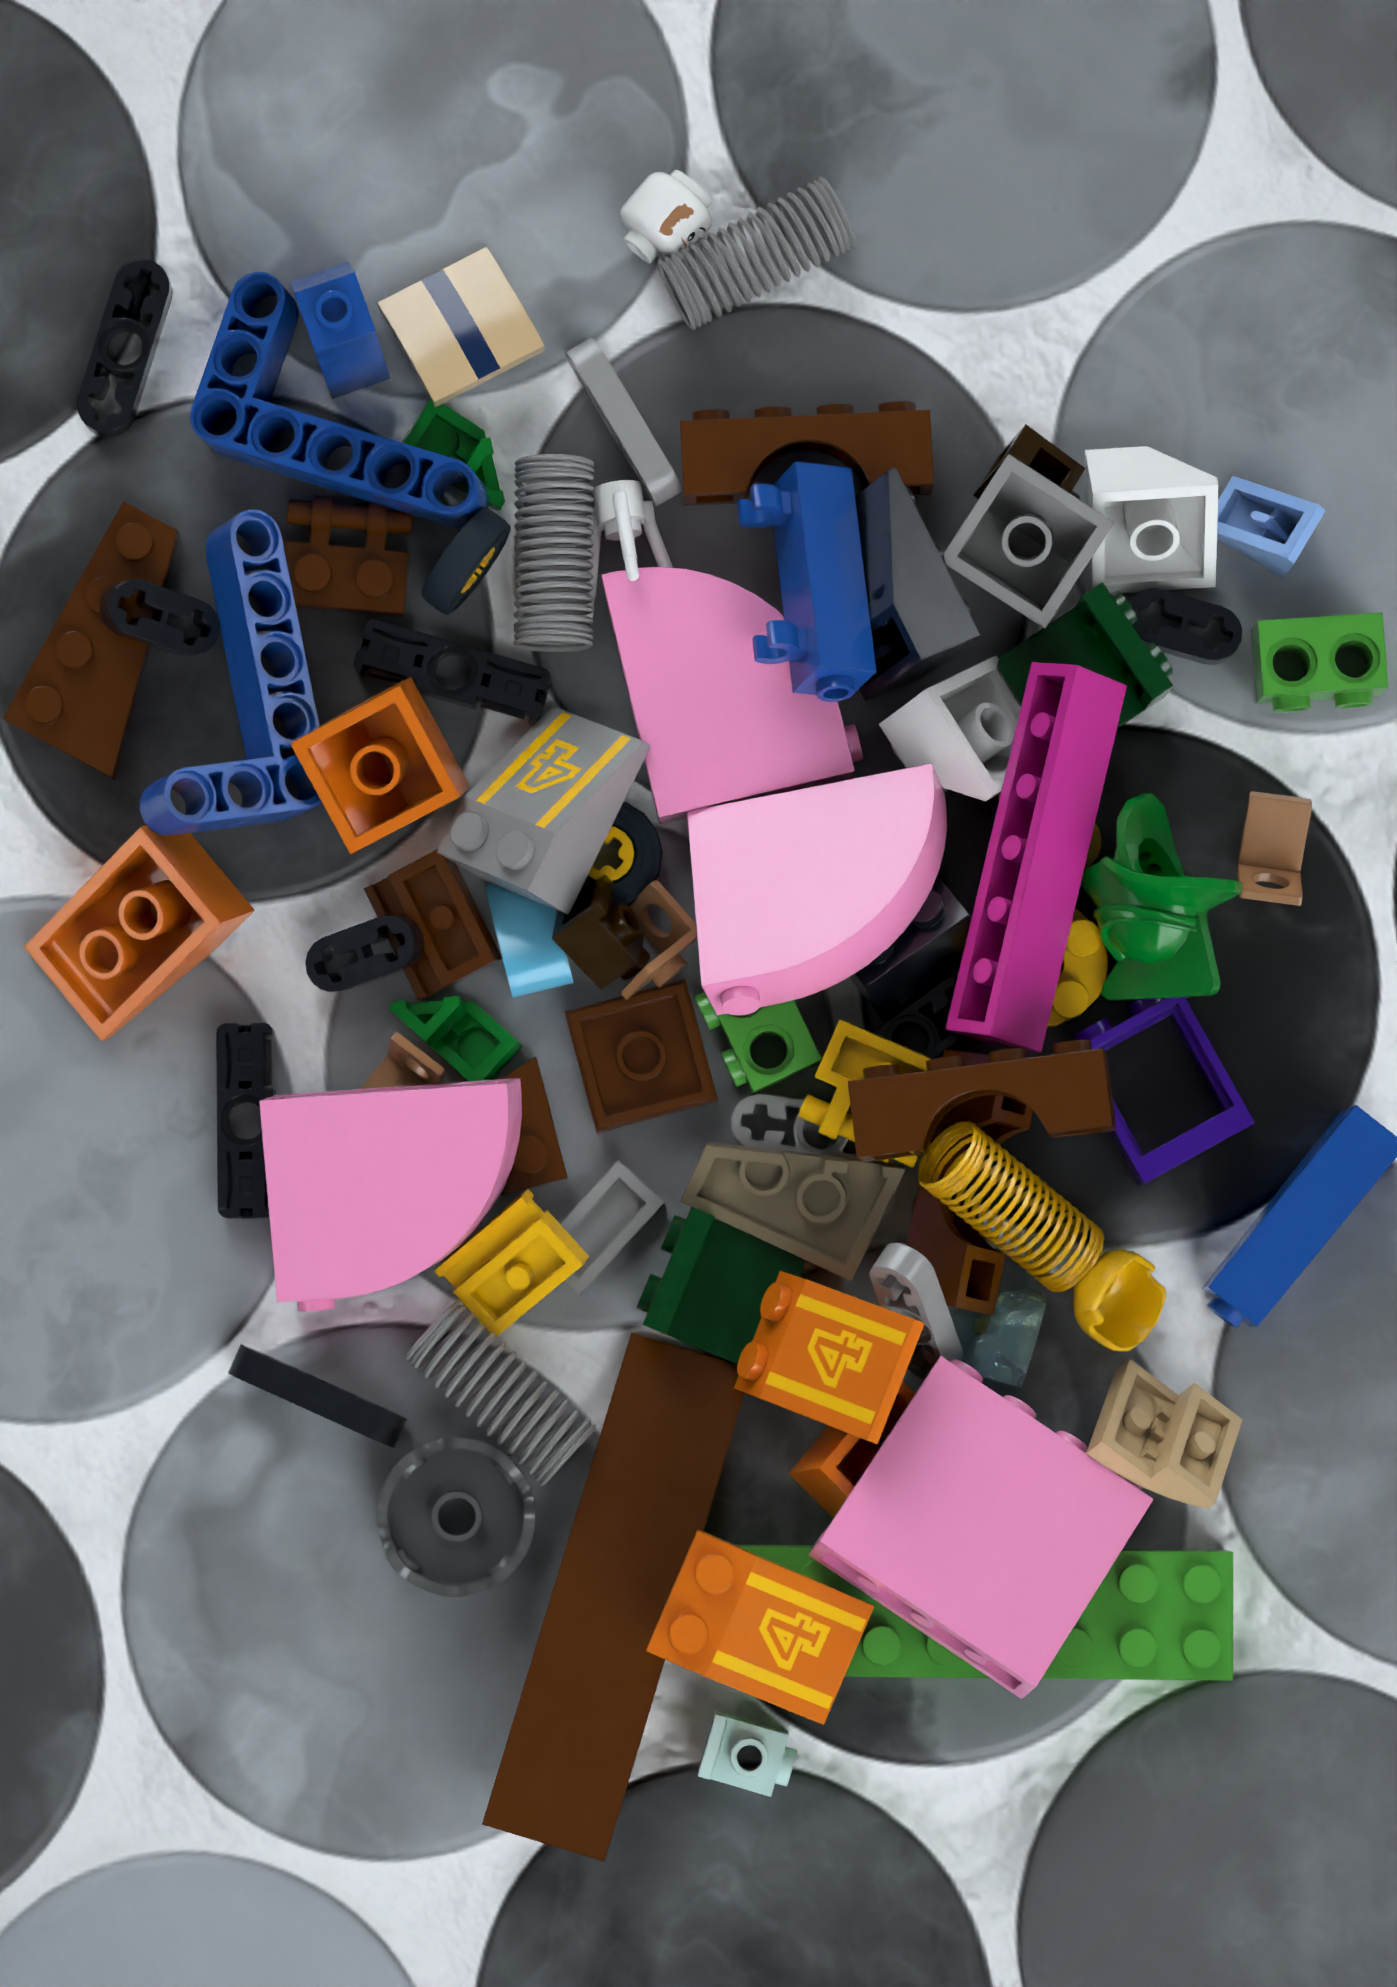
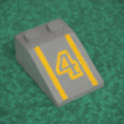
M553 706L463 797L437 853L478 878L568 915L651 745L640 739Z

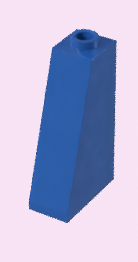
M349 261L290 282L332 399L390 379L373 321L355 271Z
M1357 1105L1339 1112L1201 1288L1213 1297L1207 1304V1307L1235 1329L1239 1327L1242 1321L1250 1327H1258L1397 1158V1136Z

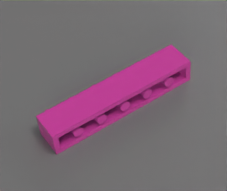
M1031 663L946 1030L994 1046L1027 1048V1051L1042 1052L1127 685L1079 665Z

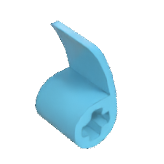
M493 883L485 887L512 997L517 998L574 983L567 954L552 939L557 916L555 909Z

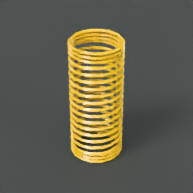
M958 1122L945 1129L934 1139L929 1146L928 1153L923 1156L918 1170L920 1186L924 1187L934 1197L940 1199L941 1203L948 1205V1209L956 1212L957 1216L963 1218L964 1222L979 1231L980 1235L987 1237L989 1242L995 1244V1247L1002 1250L1011 1260L1018 1263V1266L1026 1269V1272L1034 1276V1279L1038 1280L1046 1289L1051 1292H1062L1076 1286L1097 1263L1104 1245L1102 1228L1086 1218V1215L1079 1212L1069 1201L1063 1199L1062 1195L1056 1193L1039 1176L1032 1173V1170L1026 1168L1023 1163L1009 1154L1000 1144L993 1141V1138L986 1135L973 1122ZM968 1134H973V1136L961 1141L954 1148H952L938 1165L939 1161L948 1151V1149L952 1147L959 1139L967 1136ZM971 1142L970 1147L951 1164L943 1179L937 1181L941 1171L952 1156ZM989 1154V1159L983 1161L984 1157ZM997 1160V1165L991 1168L993 1162ZM1005 1167V1171L999 1174L1001 1168ZM984 1169L976 1182L964 1193L968 1184ZM1013 1173V1178L1007 1180L1008 1176ZM992 1175L983 1190L972 1199L977 1189ZM1021 1179V1183L1015 1186L1016 1182ZM1000 1181L991 1196L979 1206L990 1189ZM1029 1186L1028 1191L1023 1192L1024 1188ZM1008 1187L1000 1201L987 1213L993 1201ZM1037 1192L1036 1197L1031 1199L1032 1194ZM957 1193L956 1199L952 1200V1195ZM1016 1193L1006 1210L995 1219L1002 1206ZM1044 1198V1203L1039 1205L1040 1200ZM965 1199L964 1205L960 1206V1202ZM1024 1199L1014 1216L1002 1226L1006 1217ZM1052 1205V1209L1047 1211L1048 1206ZM973 1206L972 1211L967 1213L968 1208ZM1032 1206L1022 1222L1010 1232L1014 1223L1023 1212ZM1060 1211V1215L1055 1217L1056 1212ZM1040 1212L1030 1228L1017 1239L1030 1219ZM980 1213V1217L975 1219V1216ZM1068 1217L1067 1222L1062 1224L1064 1218ZM1046 1218H1048L1042 1229L1025 1246L1028 1238L1036 1230L1038 1225L1042 1223ZM988 1219L987 1225H983V1222ZM996 1225L995 1231L991 1232V1228ZM1055 1225L1053 1231L1041 1246L1032 1252L1037 1242L1042 1239L1047 1230ZM1088 1230H1090V1240L1084 1253L1075 1263V1265L1071 1267L1065 1274H1063L1074 1263V1261L1081 1253L1084 1244L1087 1240ZM1002 1232H1004V1233H1003V1237H1002V1238H999V1237H998L999 1234H1001ZM1083 1232L1079 1245L1070 1259L1058 1271L1050 1275V1270L1066 1257L1073 1247L1077 1236ZM1011 1239L1010 1244L1006 1245L1007 1240ZM1067 1244V1246L1065 1247V1249H1064V1250L1062 1251V1253L1058 1256V1254L1061 1252V1250H1062V1249L1064 1248V1246ZM1019 1245L1018 1250L1014 1251V1247ZM1034 1258L1033 1263L1030 1264L1029 1261Z

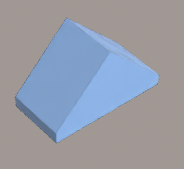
M1232 476L1218 499L1217 540L1284 579L1315 530L1325 510L1319 504Z

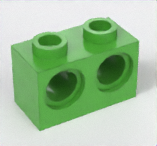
M1383 612L1260 620L1251 629L1256 704L1272 703L1273 712L1289 713L1311 709L1310 700L1335 699V708L1340 709L1367 707L1373 705L1372 696H1380L1389 687ZM1342 648H1353L1359 651L1366 662L1365 674L1360 677H1348L1341 673L1335 662L1336 652ZM1280 652H1290L1297 655L1304 666L1303 678L1294 682L1281 679L1273 668L1274 655Z
M705 992L694 996L708 1029L712 1030L721 1026L731 1049L720 1054L736 1087L747 1083L752 1095L821 1063L822 1058L794 1000L760 1007L751 1014L738 1016L730 1014L717 1015ZM762 1035L778 1037L786 1047L787 1055L784 1062L772 1069H765L755 1064L750 1055V1046L756 1038Z

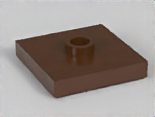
M686 979L665 984L661 988L654 987L636 992L628 1000L620 996L565 1011L597 1134L718 1102Z

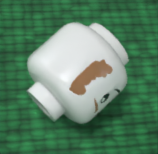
M674 170L670 175L664 172H654L644 180L621 208L620 216L622 223L629 231L623 238V241L638 257L649 264L656 257L664 259L665 255L669 257L670 253L677 255L682 261L685 257L679 252L680 248H684L689 252V243L691 242L696 245L699 238H702L712 225L711 214L708 210L712 200L695 181L679 170Z

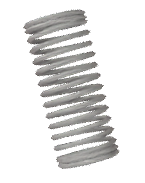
M455 1301L417 1340L405 1355V1361H410V1366L414 1365V1369H419L432 1359L424 1371V1379L433 1377L443 1368L434 1382L435 1388L444 1386L454 1377L445 1390V1398L454 1396L465 1386L455 1401V1408L464 1406L476 1395L466 1410V1417H472L488 1403L476 1420V1427L485 1425L499 1412L487 1429V1437L495 1435L511 1420L499 1436L497 1446H503L522 1430L510 1445L508 1456L516 1454L533 1439L519 1457L518 1466L526 1464L543 1449L530 1466L529 1475H534L540 1470L535 1476V1481H540V1486L545 1485L596 1430V1425H591L590 1419L583 1420L551 1451L578 1417L579 1410H573L539 1443L569 1405V1400H563L527 1435L558 1396V1390H554L516 1426L548 1386V1381H542L504 1418L537 1377V1371H532L493 1408L526 1368L527 1361L521 1362L482 1399L516 1357V1352H511L472 1389L504 1350L506 1342H501L461 1380L493 1341L495 1333H490L450 1371L485 1328V1323H480L439 1362L474 1319V1313H470L429 1352L464 1313L465 1305H461V1301Z

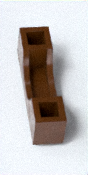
M892 401L879 404V412L854 413L853 405L849 404L819 406L816 408L817 415L792 416L791 408L788 407L759 408L754 411V417L730 418L729 411L721 409L693 412L692 420L680 421L684 506L737 504L739 499L748 498L750 487L768 465L781 457L797 452H818L840 460L849 468H852V471L860 479L864 488H867L887 470L896 467L905 486L911 490L914 496L931 495L934 479L930 410H916V403L910 401Z
M1073 1040L1053 1044L1054 1055L1028 1058L1027 1048H1012L990 1052V1063L965 1066L963 1056H951L927 1060V1071L902 1074L901 1065L899 1064L864 1068V1079L848 1081L856 1156L863 1162L925 1155L928 1153L930 1142L937 1126L953 1108L967 1100L990 1095L1008 1097L1031 1108L1043 1123L1048 1134L1053 1138L1117 1130L1107 1053L1103 1048L1092 1050L1091 1040Z
M944 1049L943 1057L963 1056L965 1066L990 1063L989 1055ZM990 1095L967 1100L953 1108L941 1120L932 1136L930 1145L945 1129L955 1123L964 1121L973 1122L986 1135L993 1138V1141L1001 1145L1010 1137L1029 1130L1033 1110L1017 1100L1003 1096ZM968 1134L967 1136L959 1139L952 1147L948 1149V1151L939 1161L938 1165L952 1148H954L961 1141L973 1136V1134ZM971 1142L952 1156L944 1166L937 1181L943 1179L951 1164L970 1147ZM989 1154L984 1157L983 1161L989 1159ZM983 1169L968 1184L964 1193L976 1182ZM918 1183L917 1194L912 1206L913 1215L907 1246L921 1253L932 1264L948 1308L994 1316L1005 1254L1002 1250L995 1247L993 1243L989 1242L987 1237L980 1235L979 1231L964 1222V1219L957 1216L956 1212L948 1209V1205L941 1203L940 1199L934 1197ZM977 1189V1191L975 1192V1194H974V1196L972 1197V1199L977 1195L978 1189ZM957 1193L952 1195V1200L956 1199ZM965 1199L960 1202V1206L964 1205ZM973 1206L968 1208L967 1213L972 1211Z

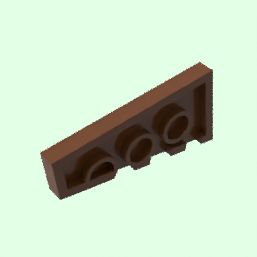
M124 501L122 502L3 717L7 723L115 780L123 740L126 729H129L135 706V695L142 669L146 665L150 646L119 636L110 631L102 621L100 601L106 589L112 584L124 580H144L166 588L180 537L178 530ZM135 592L131 597L119 599L118 608L126 612V623H129L131 618L147 617L152 619L154 611L136 604L137 593Z

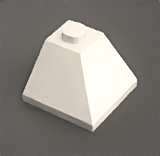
M1148 446L1085 450L1084 502L1114 521L1113 526L1089 561L1091 589L1103 582L1110 594L1115 591L1120 593L1140 592L1149 588L1179 590L1216 587L1217 477Z
M997 655L925 689L879 723V726L891 743L894 753L906 768L933 764L943 788L982 801H987L1001 794L1021 705L997 670L999 660Z

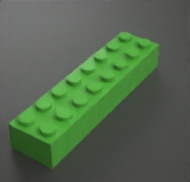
M736 1545L874 1605L845 1677L989 1678L810 1557L808 1554L814 1545ZM1123 1548L1042 1679L1233 1681V1552L1225 1549Z

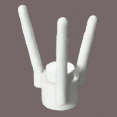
M613 481L601 484L593 490L594 512L587 517H591L594 523L587 528H590L594 534L587 539H590L594 545L586 550H590L594 556L586 561H590L594 567L585 572H590L594 578L585 583L591 584L594 589L585 594L591 595L594 600L591 603L584 604L591 606L593 610L597 588L601 531H605V538L607 540H620L626 575L630 581H636L639 578L634 538L642 534L641 526H643L658 567L673 568L655 521L652 501H643L642 487L639 481ZM594 611L591 614L584 616H588L592 619Z

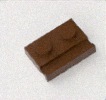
M438 849L395 871L376 884H371L364 888L377 917L397 914L404 915L414 920L423 932L425 945L422 956L416 964L403 970L418 1000L427 999L442 989L450 987L502 959L457 865L437 853ZM387 927L388 940L399 959L397 948L406 944L405 937L402 933L392 934L389 927Z

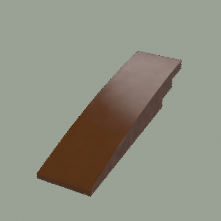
M631 1333L482 1825L605 1862L665 1659L647 1652L646 1648L697 1529L704 1531L744 1397V1392L734 1389L739 1376L737 1364Z

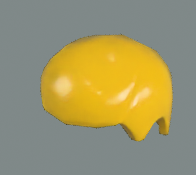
M1125 1249L1107 1251L1102 1254L1090 1272L1074 1287L1072 1295L1074 1316L1080 1329L1090 1338L1112 1351L1128 1352L1146 1340L1159 1321L1166 1300V1289L1150 1273V1271L1153 1272L1155 1270V1266L1139 1254Z

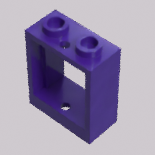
M1185 997L1137 1000L1128 1006L1133 1014V1017L1112 1028L1107 1018H1104L1073 1036L1075 1040H1091L1092 1050L1103 1048L1104 1051H1107L1163 1019L1170 1017L1222 1113L1143 1155L1113 1101L1117 1130L1108 1132L1138 1186L1149 1182L1255 1123Z

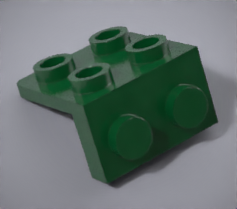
M1103 582L1083 594L1074 608L1048 624L1046 628H1042L1003 654L997 663V670L1020 705H1022L1032 662L1079 665L1127 685L1117 729L1163 699L1173 687L1168 676L1173 674V669L1168 659L1155 643L1152 642L1147 646L1132 626L1138 622V619L1131 605L1119 591L1110 594Z
M691 1207L686 1219L674 1215L660 1249L672 1254L662 1278L650 1274L636 1309L647 1313L643 1323L644 1326L738 1364L741 1352L749 1342H752L761 1320L760 1306L766 1290L771 1284L776 1282L780 1271L800 1277L804 1267V1260L725 1222L717 1220L711 1214Z

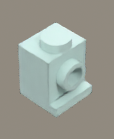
M715 1710L698 1768V1777L712 1779L771 1797L775 1784L787 1787L797 1750L786 1747L789 1737L787 1731ZM746 1745L757 1747L762 1754L760 1764L753 1769L743 1768L737 1761L738 1751Z

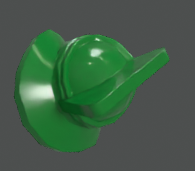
M1153 793L1140 794L1126 801L1116 820L1117 848L1115 859L1105 856L1100 862L1084 869L1080 885L1097 907L1093 915L1100 929V938L1104 946L1117 960L1116 965L1102 986L1101 995L1109 1001L1212 996L1219 991L1221 982L1209 932L1207 915L1210 909L1241 894L1243 882L1220 878L1192 877L1186 874L1175 850L1164 805Z

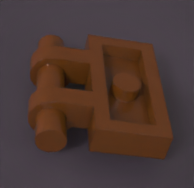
M315 495L313 501L289 499L287 523L311 526L310 543L285 541L284 551L296 608L405 617L411 556L409 552L386 550L388 533L412 535L414 515L370 502L369 506L334 503V497ZM332 528L367 531L366 548L331 545Z

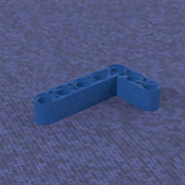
M256 271L246 274L237 281L231 292L190 413L192 429L212 451L225 458L377 503L450 527L462 528L479 510L483 508L488 509L489 495L487 488L469 465L460 460L270 403L298 323L299 310L297 302L280 281L267 272ZM269 295L277 296V306L270 315L264 318H253V308L260 299ZM245 354H257L256 365L249 374L241 377L233 376V366L237 359ZM228 411L236 412L237 419L234 427L226 434L213 435V424L216 418ZM286 428L294 429V440L291 446L283 452L271 453L269 448L273 436L280 430ZM342 446L352 447V458L348 465L336 471L327 469V460L331 452ZM409 464L411 472L407 482L401 487L394 489L386 488L384 482L388 471L395 465ZM458 481L469 483V493L463 502L455 506L443 505V493L448 486Z
M249 509L237 514L214 529L206 541V559L246 760L184 767L151 783L143 791L140 798V813L145 824L152 831L160 835L173 836L280 822L294 818L322 803L290 744L318 728L319 721L281 532L273 518L261 510ZM236 533L243 536L248 542L250 555L243 552L239 547ZM248 593L255 596L260 602L262 616L251 608ZM261 654L272 662L274 677L263 669ZM273 715L279 717L284 723L286 738L275 730ZM285 776L290 777L296 783L298 799L292 797L287 791ZM229 782L239 789L242 796V806L235 804L230 798L228 792ZM171 789L182 796L185 802V814L178 812L173 806L170 799Z

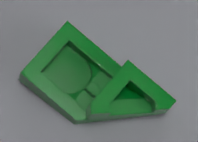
M460 996L443 997L442 1001L408 1003L406 1000L394 1001L388 1007L393 1014L467 1081L493 1080L523 1047L474 1001L464 1002Z

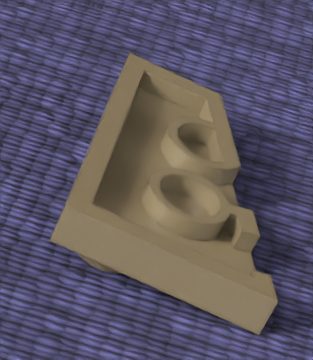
M707 1141L681 1196L680 1202L711 1214L722 1222L852 1281L905 1171V1165L877 1161L863 1162L860 1159Z

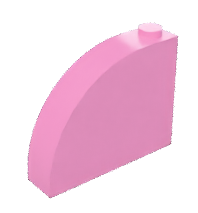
M669 567L638 568L639 578L636 581H630L627 578L626 570L601 575L638 737L640 740L651 745L644 762L659 824L687 818V811L853 779L855 772L853 763L863 760L862 749L855 724L844 726L838 702L822 701L818 699L817 695L793 693L789 661L778 664H763L756 662L754 659L752 638L755 635L767 636L766 623L768 621H784V616L777 609L735 583L688 569Z
M933 764L687 811L701 986L716 1014L747 1015L757 1011L760 1007L804 998L825 990L869 965L886 951L906 930L920 911L933 887L945 849L947 833L946 798Z
M510 1078L281 1094L260 1100L277 1302L297 1301L298 1311L301 1312L333 1309L336 1307L335 1299L362 1296L390 1288L427 1270L459 1248L479 1228L493 1209L506 1185L514 1164L522 1120L521 1079Z

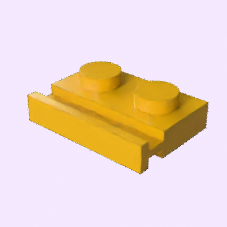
M529 1189L525 1190L468 1238L459 1248L443 1259L434 1270L439 1278L444 1276L455 1288L453 1293L471 1313H474V1316L481 1323H485V1328L490 1333H495V1338L582 1267L589 1257L548 1210L543 1212L532 1200L534 1195Z

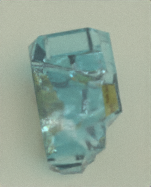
M1025 1286L1018 1291L1001 1292L997 1298L993 1316L979 1314L974 1317L961 1361L973 1367L985 1379L1021 1388L1041 1327L1047 1303L1046 1297L1041 1291Z

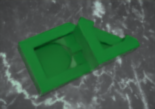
M428 398L401 443L451 457L469 465L487 488L489 495L488 506L497 511L501 510L505 499L503 490L500 491L490 437L486 438L483 429L444 404L434 407L430 398ZM458 481L451 484L464 493H469L468 482Z

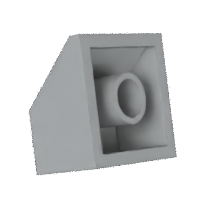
M1008 453L943 553L945 564L1035 623L1046 628L1113 526L1114 521Z

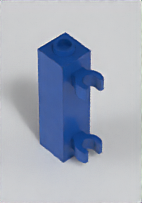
M795 461L774 485L753 484L750 487L752 500L739 499L737 501L739 525L748 528H762L773 525L784 621L773 620L766 623L767 636L755 635L752 638L754 659L756 662L763 664H778L789 661L793 693L817 695L818 699L827 702L842 701L852 697L877 672L852 468Z

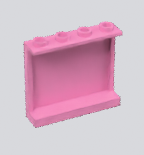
M940 1356L924 1376L920 1387L830 1525L821 1534L808 1555L1008 1691L1023 1699L1037 1687L1152 1503L1153 1498L1141 1491V1486L1123 1478L1087 1455L1088 1447L1077 1437L1064 1431H1057L1055 1433L1035 1419V1411L1025 1402L1010 1395L1001 1397L982 1384L983 1377L973 1367L959 1360H951L950 1362Z

